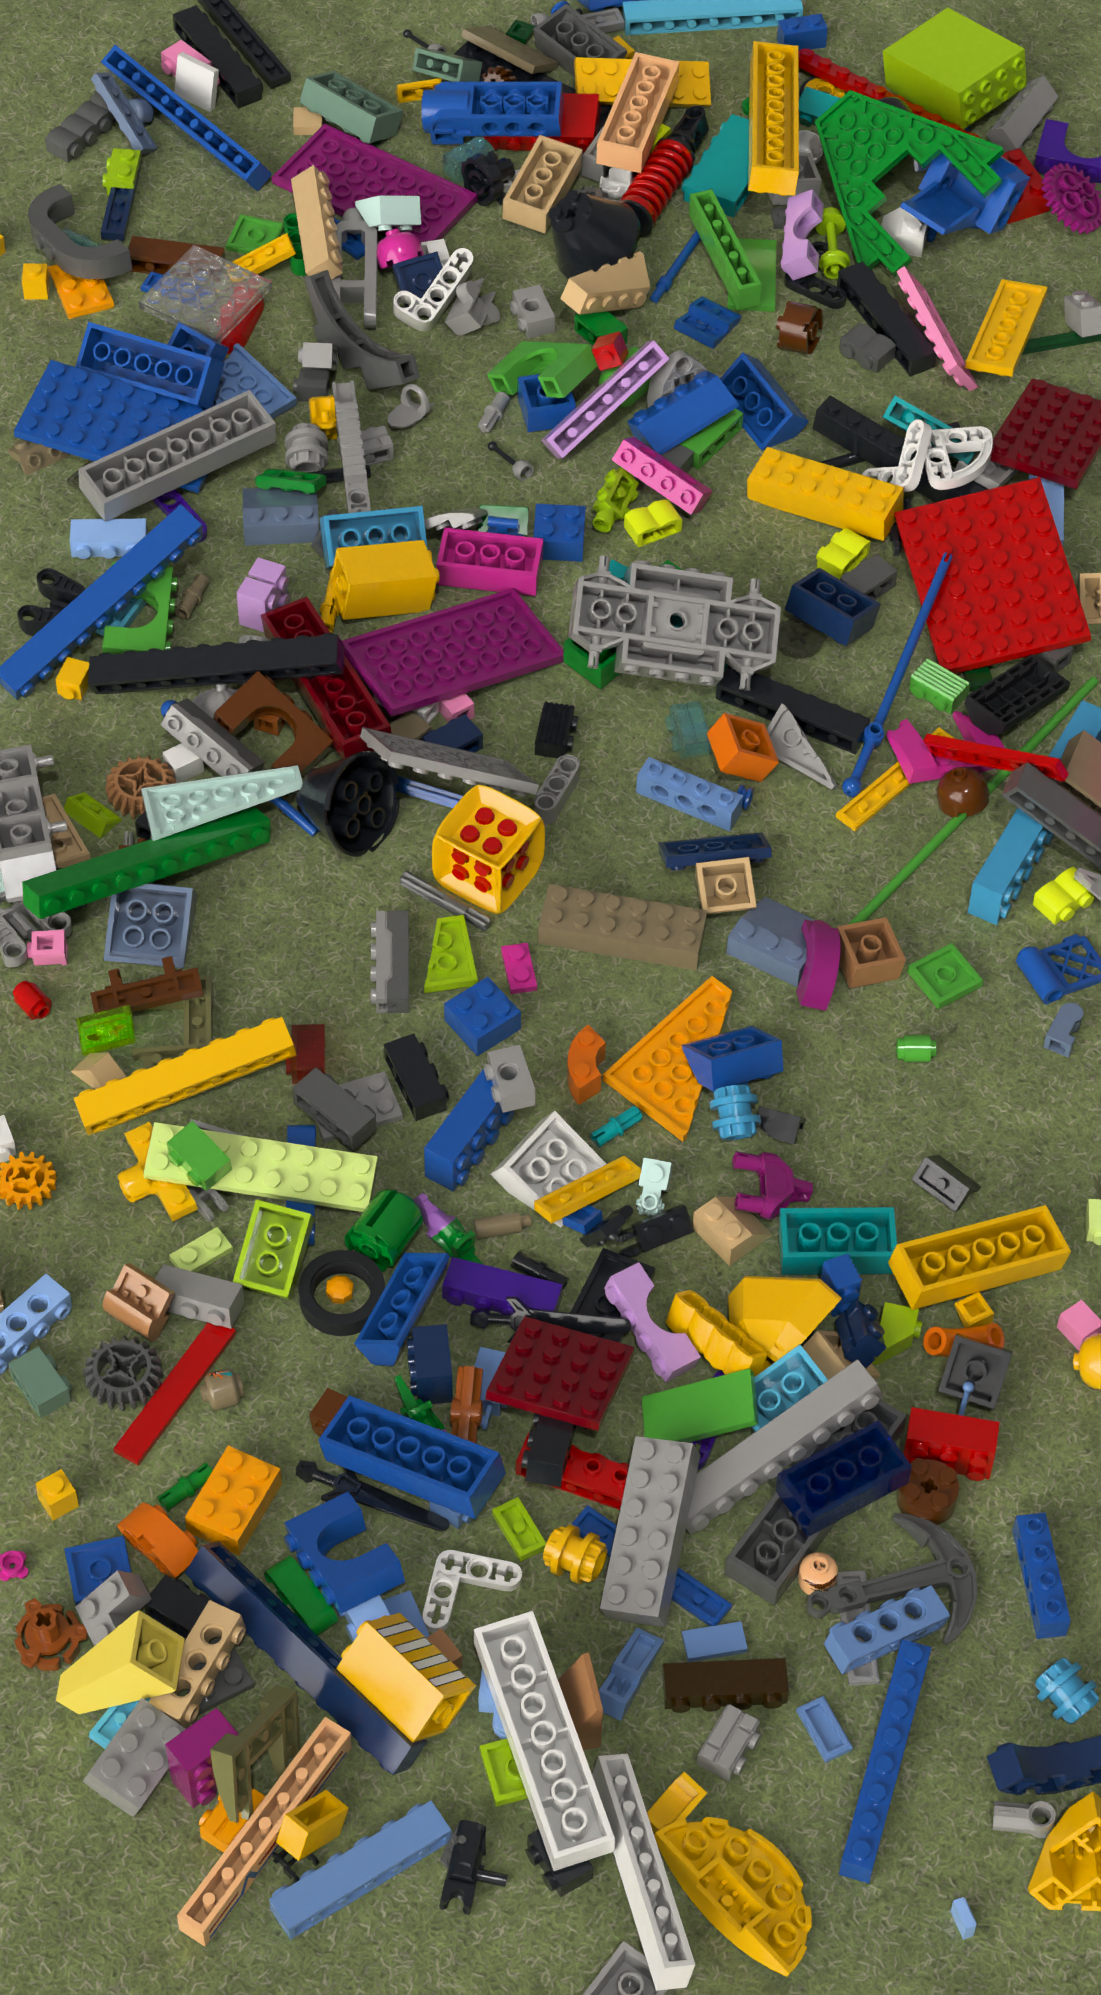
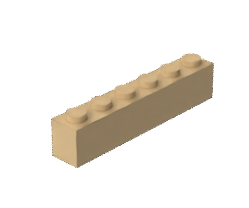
M312 165L291 179L305 272L309 276L328 270L332 280L343 273L341 265L343 260L339 253L338 246H340V242L336 235L337 226L333 217L335 212L331 205L332 195L328 187L330 182L325 172H320Z

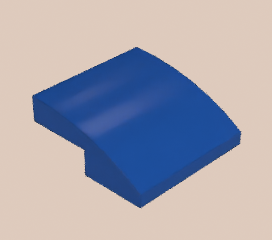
M702 296L690 304L688 313L675 320L674 329L713 349L740 322L741 316Z

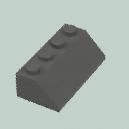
M568 4L562 6L533 28L536 48L559 62L558 65L573 77H575L574 60L576 57L624 59L627 54V50Z

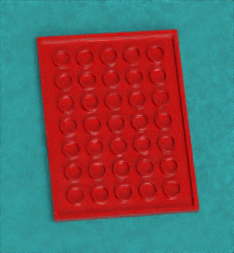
M1040 477L894 512L921 607L943 554L947 552L945 562H948L950 554L953 556L926 621L937 662L942 667L956 674L1027 657L1031 654L1035 655L1091 641L1087 620Z

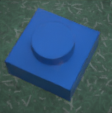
M587 1205L562 1218L563 1225L585 1235L601 1222L603 1217L601 1210Z

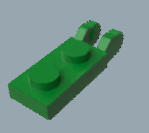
M266 469L263 471L264 473L259 474L255 478V484L264 490L278 487L282 491L299 490L303 491L304 494H315L326 485L325 475L285 469Z

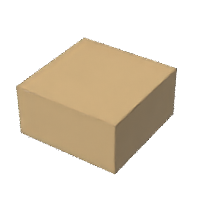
M294 107V135H314L322 127L323 116L309 111L308 107Z

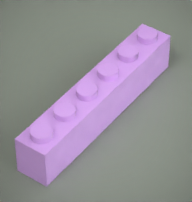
M654 340L647 341L541 441L557 459L563 458L670 358Z

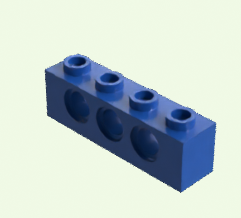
M1046 1512L1016 1516L1012 1532L1036 1639L1066 1636L1070 1625V1616Z

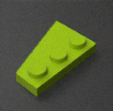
M464 915L437 918L424 993L475 985L478 983Z

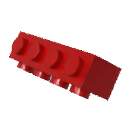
M529 1432L516 1460V1474L526 1477L527 1468H522L523 1454L525 1450L530 1451V1448L527 1447ZM572 1444L561 1487H551L620 1510L630 1464L608 1460L599 1453L591 1454L580 1450Z

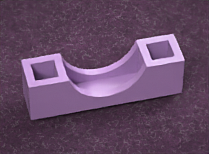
M813 189L789 197L787 209L785 210L786 224L784 226V242L782 243L783 256L781 267L792 280L818 272L819 254L806 237L817 224L822 222L824 204Z
M638 1262L612 1275L604 1289L607 1299L611 1304H615L621 1314V1318L628 1319L631 1322V1331L636 1337L637 1345L643 1352H646L652 1361L651 1364L655 1373L661 1376L664 1382L667 1383L694 1368L701 1356L686 1333L667 1332L659 1328L651 1320L646 1302L654 1284Z

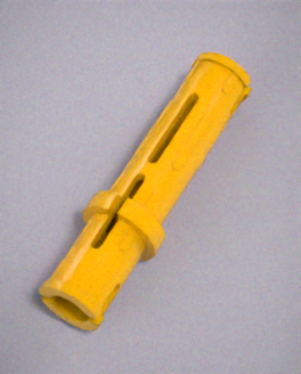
M332 569L329 573L325 599L320 606L321 619L330 633L333 632L335 619L340 613L330 586Z

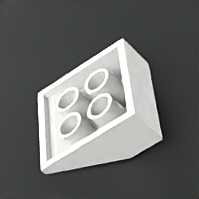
M553 1111L536 1124L495 1168L491 1175L508 1193L535 1210V1200L606 1165V1163L556 1111ZM560 1219L554 1222V1224L561 1228L563 1226V1220Z

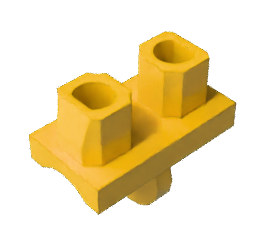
M333 395L310 398V423L319 426L320 431L326 434L327 439H337V422Z

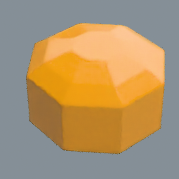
M335 1275L327 1281L326 1296L332 1303H346L353 1297V1282L347 1276Z

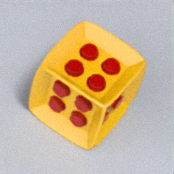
M484 785L474 786L448 813L434 836L432 843V870L435 880L448 891L494 914L503 913L533 879L542 863L545 852V826L543 819L528 806L502 792Z

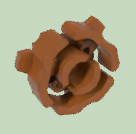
M36 1598L26 1602L25 1609L27 1614L16 1625L18 1637L15 1639V1645L21 1656V1663L31 1669L36 1665L43 1671H58L61 1668L59 1657L44 1659L42 1657L55 1656L66 1647L68 1642H71L70 1648L62 1655L64 1662L71 1664L80 1652L79 1641L87 1639L88 1632L85 1626L79 1623L74 1612L71 1610L65 1612V1618L60 1604H45L41 1606V1603ZM24 1635L26 1643L29 1646V1649H26L23 1646L22 1639L24 1638Z

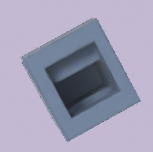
M1075 1003L1062 1005L1046 1034L1044 1048L1069 1058L1076 1038L1072 1034L1080 1029L1083 1018V1009Z

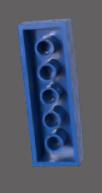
M88 322L75 367L208 409L213 405L225 362Z
M350 1395L318 1439L326 1461L474 1519L478 1517L506 1474L499 1452Z

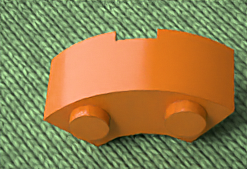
M589 1024L575 1036L568 1052L567 1083L570 1093L578 1105L601 1091V1073L597 1067L605 1060L606 1042Z
M142 1502L116 1525L135 1550L146 1556L163 1575L166 1574L169 1577L176 1578L190 1565L199 1551L195 1546L197 1545L195 1537L187 1530L183 1532L168 1518L164 1509L157 1504L151 1506Z

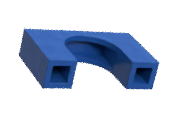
M349 1492L284 1522L288 1534L284 1536V1540L290 1552L296 1551V1556L302 1569H309V1575L315 1587L321 1586V1591L327 1604H334L340 1614L405 1582L400 1560L387 1543L350 1560L339 1561L325 1557L328 1551L335 1545L367 1530L361 1508Z

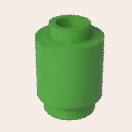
M903 1035V1038H897V1060H904V1062H930L931 1057H936V1040H931L930 1035Z

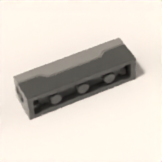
M376 911V922H371V938H376V944H371V960H376V966H371V982H376V988H371V1004H376V1013H409V911Z

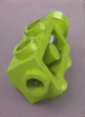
M622 467L617 470L612 469L607 473L604 478L605 483L597 492V499L592 507L597 512L592 524L596 530L603 533L611 530L614 521L624 519L625 514L630 511L628 504L635 500L639 494L636 490L639 482L634 479V475Z

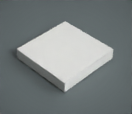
M184 52L178 54L174 93L182 99L211 112L216 104L219 70Z

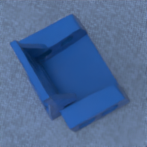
M941 153L929 166L918 188L921 192L910 200L902 202L900 208L942 235L964 228L982 229L988 234H992L1004 229L1030 177L1024 174V171L1019 169L1018 166L1001 156L989 167L1002 179L1003 183L984 198Z

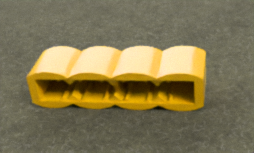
M687 1290L675 1294L665 1320L673 1333H686L697 1352L703 1354L713 1368L723 1370L725 1375L749 1368L754 1372V1377L760 1374L767 1353L759 1344L748 1339L740 1328L729 1323L721 1312L709 1306L707 1301L696 1292Z

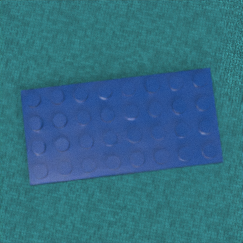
M50 360L14 429V437L96 461L205 411L207 408ZM208 474L179 488L199 494Z

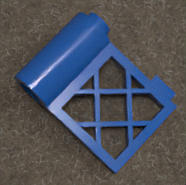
M1078 934L1064 938L1063 943L1041 950L1038 947L1029 946L1023 948L1018 953L1016 964L1044 1004H1050L1061 999L1066 994L1101 983V974L1095 976L1085 972L1087 965L1096 967L1101 972V958L1085 936L1079 937ZM1082 945L1087 952V956L1084 957L1072 953V948ZM1055 954L1064 957V964L1053 961L1050 956ZM1068 959L1084 964L1082 971L1067 966ZM1066 973L1078 977L1079 980L1069 984L1063 974Z

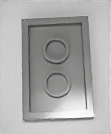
M385 1071L339 1084L342 1089L351 1091L356 1100L362 1105H368L373 1109L376 1114V1127L403 1119V1114ZM316 1122L323 1143L337 1139Z

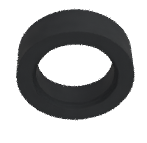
M350 1250L331 1251L316 1257L306 1266L299 1280V1303L302 1314L310 1325L329 1335L349 1336L360 1333L385 1289V1281L380 1268L367 1256ZM340 1273L355 1275L367 1284L370 1296L360 1309L352 1313L335 1314L328 1312L314 1298L317 1286L325 1278Z

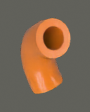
M989 1323L968 1328L932 1327L925 1333L923 1340L927 1353L934 1356L949 1357L957 1333L1000 1347H1004L1005 1338L998 1324Z

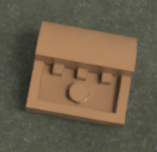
M131 1263L124 1264L113 1289L106 1291L103 1299V1310L149 1341L154 1342L159 1338L169 1317L165 1313L175 1292Z

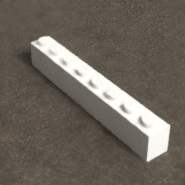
M628 1754L598 1756L592 1776L615 1837L613 1853L655 1989L657 1991L687 1988L695 1962Z

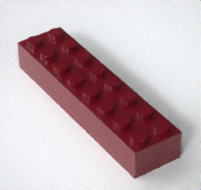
M307 596L261 614L265 637L270 640L277 637L292 639L300 635L315 637L321 636L324 633H330ZM345 654L344 674L291 678L320 725L329 732L330 738L334 741L333 745L342 759L363 751L374 752V749L367 747V743L360 738L362 727L392 734L389 722Z

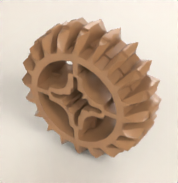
M138 754L136 759L132 760L128 757L126 763L119 761L117 767L111 768V774L107 775L105 789L106 794H108V801L110 805L113 804L115 812L121 810L123 817L130 812L134 820L137 814L142 815L145 812L141 788L175 784L176 780L172 769H169L167 763H161L159 757L152 760L150 755H148L144 759Z

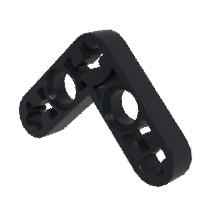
M822 241L812 243L816 251L819 252L820 259L821 255L828 251V244ZM788 273L785 274L784 283L788 289L832 309H840L845 306L846 292L835 285L815 277L816 273L799 278V280L796 279L795 281H792ZM816 287L821 289V291L812 292L810 288Z

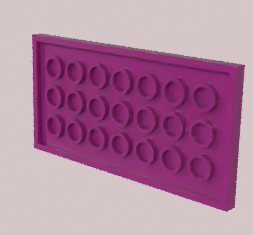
M326 124L272 176V184L293 193L291 179L314 165L320 172L323 171L328 176L330 182L328 187L332 195L331 205L334 212L340 216H343L347 209L356 208L355 201L375 196H420L421 225L413 226L412 231H400L414 234L420 244L421 242L442 239L477 202L476 193ZM375 227L377 229V233L386 237L385 232L388 231H378V227Z
M514 588L342 640L345 646L344 654L391 717L563 662L564 650Z

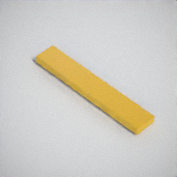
M940 727L931 733L933 735L954 738ZM899 761L840 809L835 817L853 831H856L911 784H909Z

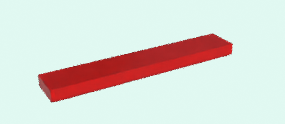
M928 733L923 740L934 757L1011 772L1028 762L1049 779L1062 782L1069 775L1059 758Z
M211 1323L205 1325L113 1448L114 1453L138 1466L235 1337L236 1329L216 1326Z

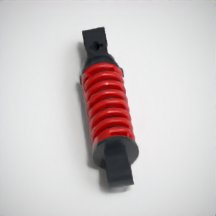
M692 106L688 108L673 132L666 138H660L657 141L642 172L637 174L620 199V201L628 204L639 218L640 231L637 233V238L645 237L651 232L653 224L661 215L667 202L672 198L677 187L682 183L683 178L693 168L694 154L697 147L709 131L704 107Z

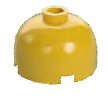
M1101 1333L1087 1337L1082 1342L1079 1353H1074L1073 1357L1074 1370L1080 1371L1081 1379L1087 1386L1101 1390Z

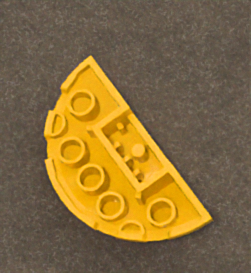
M705 1817L702 1821L688 1823L686 1819H682L668 1824L655 1832L656 1843L669 1869L682 1889L708 1921L735 1946L754 1960L787 1977L796 1968L805 1954L807 1934L812 1927L811 1907L806 1906L801 1892L803 1882L786 1856L773 1843L754 1830L742 1831L729 1826V1821L721 1818Z

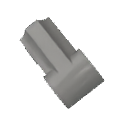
M995 1801L993 1830L1027 1833L1037 1838H1046L1055 1825V1809L1045 1801H1037L1033 1804ZM1037 1816H1043L1049 1822L1046 1824H1038L1033 1820V1818Z

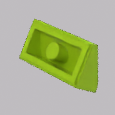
M86 792L67 797L64 806L67 815L99 838H102L122 821L118 815Z

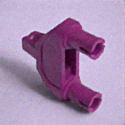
M735 1151L732 1168L756 1172L759 1177L760 1196L738 1192L735 1198V1210L759 1213L760 1217L771 1220L780 1214V1208H787L790 1202H809L813 1193L812 1183L793 1178V1170L779 1156L769 1152L755 1155Z

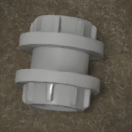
M301 423L295 425L285 436V448L287 449L285 462L293 471H321L328 463V452L326 450L328 439L326 434L320 431L319 426L311 423Z

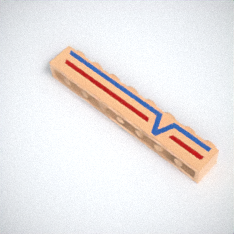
M324 1717L177 1915L180 1931L206 1947L273 1856V1853L279 1848L280 1845L276 1843L285 1814L318 1795L351 1750V1732Z

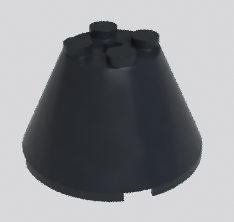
M571 190L549 211L557 264L560 271L568 279L589 270L597 272L605 264L611 266L618 264V260L624 257L630 259L637 247L638 242L636 238L638 231H640V221L635 211L622 201Z
M363 751L320 768L310 769L301 790L296 795V803L301 806L303 814L337 850L348 856L362 857L368 850L374 852L392 831L400 799L396 798L395 784H399L394 767L389 766L388 761L382 760L381 755L375 752ZM384 833V835H383V837H382V840H381L378 844H376L375 846H373L374 843H375V842L381 837V835Z

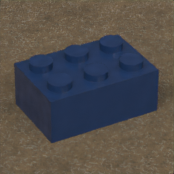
M818 568L792 585L785 610L793 614L797 619L810 624L817 631L830 636L837 643L847 646L873 629L881 604L825 570Z

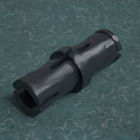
M521 1251L516 1253L512 1260L513 1263L510 1265L527 1276L563 1284L562 1291L569 1281L568 1277L549 1268L547 1263L543 1261L540 1263Z

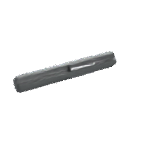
M405 871L400 877L399 881L402 886L455 916L464 915L465 921L475 927L486 931L491 926L492 918L413 873Z

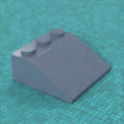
M271 487L269 490L244 488L243 528L245 546L313 542L319 531L317 493L304 494L303 491L299 490L282 491L278 487Z
M144 884L111 895L104 961L163 966L162 958L172 956L175 968H184L195 918L197 892L193 888Z
M765 896L756 904V909H750L745 913L730 932L726 954L798 987L807 955L806 941L801 927L805 919L814 921V919Z

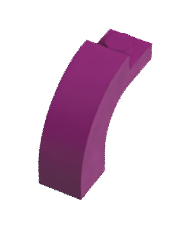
M805 919L801 930L806 941L807 955L804 971L796 993L800 1005L826 1011L835 987L839 969V930L830 927V925L821 920L810 921Z

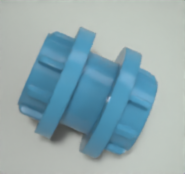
M731 1085L718 1088L714 1091V1100L709 1101L710 1110H718L719 1119L713 1121L712 1126L713 1130L719 1131L722 1140L744 1139L755 1136L757 1133L756 1125L761 1124L760 1115H752L751 1106L758 1103V1096L751 1094V1089L748 1085Z
M1061 1658L1036 1679L1035 1686L1040 1691L1037 1698L1041 1702L1050 1698L1058 1708L1053 1712V1717L1056 1720L1062 1717L1068 1724H1073L1099 1702V1696L1094 1691L1098 1685L1093 1680L1085 1684L1077 1675L1082 1666L1078 1662L1072 1665L1067 1658Z

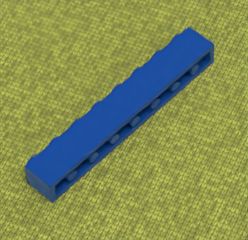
M904 1639L901 1640L839 1871L841 1876L870 1883L932 1647Z

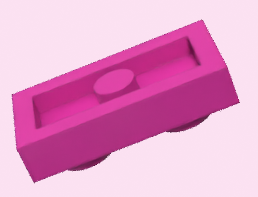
M528 943L501 946L510 994L537 991Z

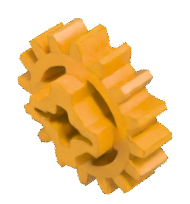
M32 1151L29 1157H25L23 1152H19V1158L15 1159L10 1155L8 1156V1164L5 1162L0 1163V1199H6L7 1206H11L15 1202L18 1210L22 1208L23 1204H27V1207L31 1210L33 1203L36 1202L42 1206V1198H52L51 1190H56V1171L53 1170L51 1161L46 1163L44 1155L37 1159Z

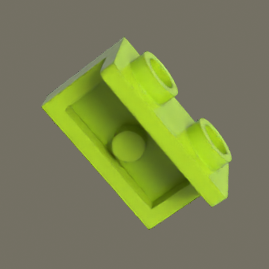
M113 148L112 156L107 158L106 168L108 172L103 174V187H106L108 196L111 187L134 189L141 161V150Z

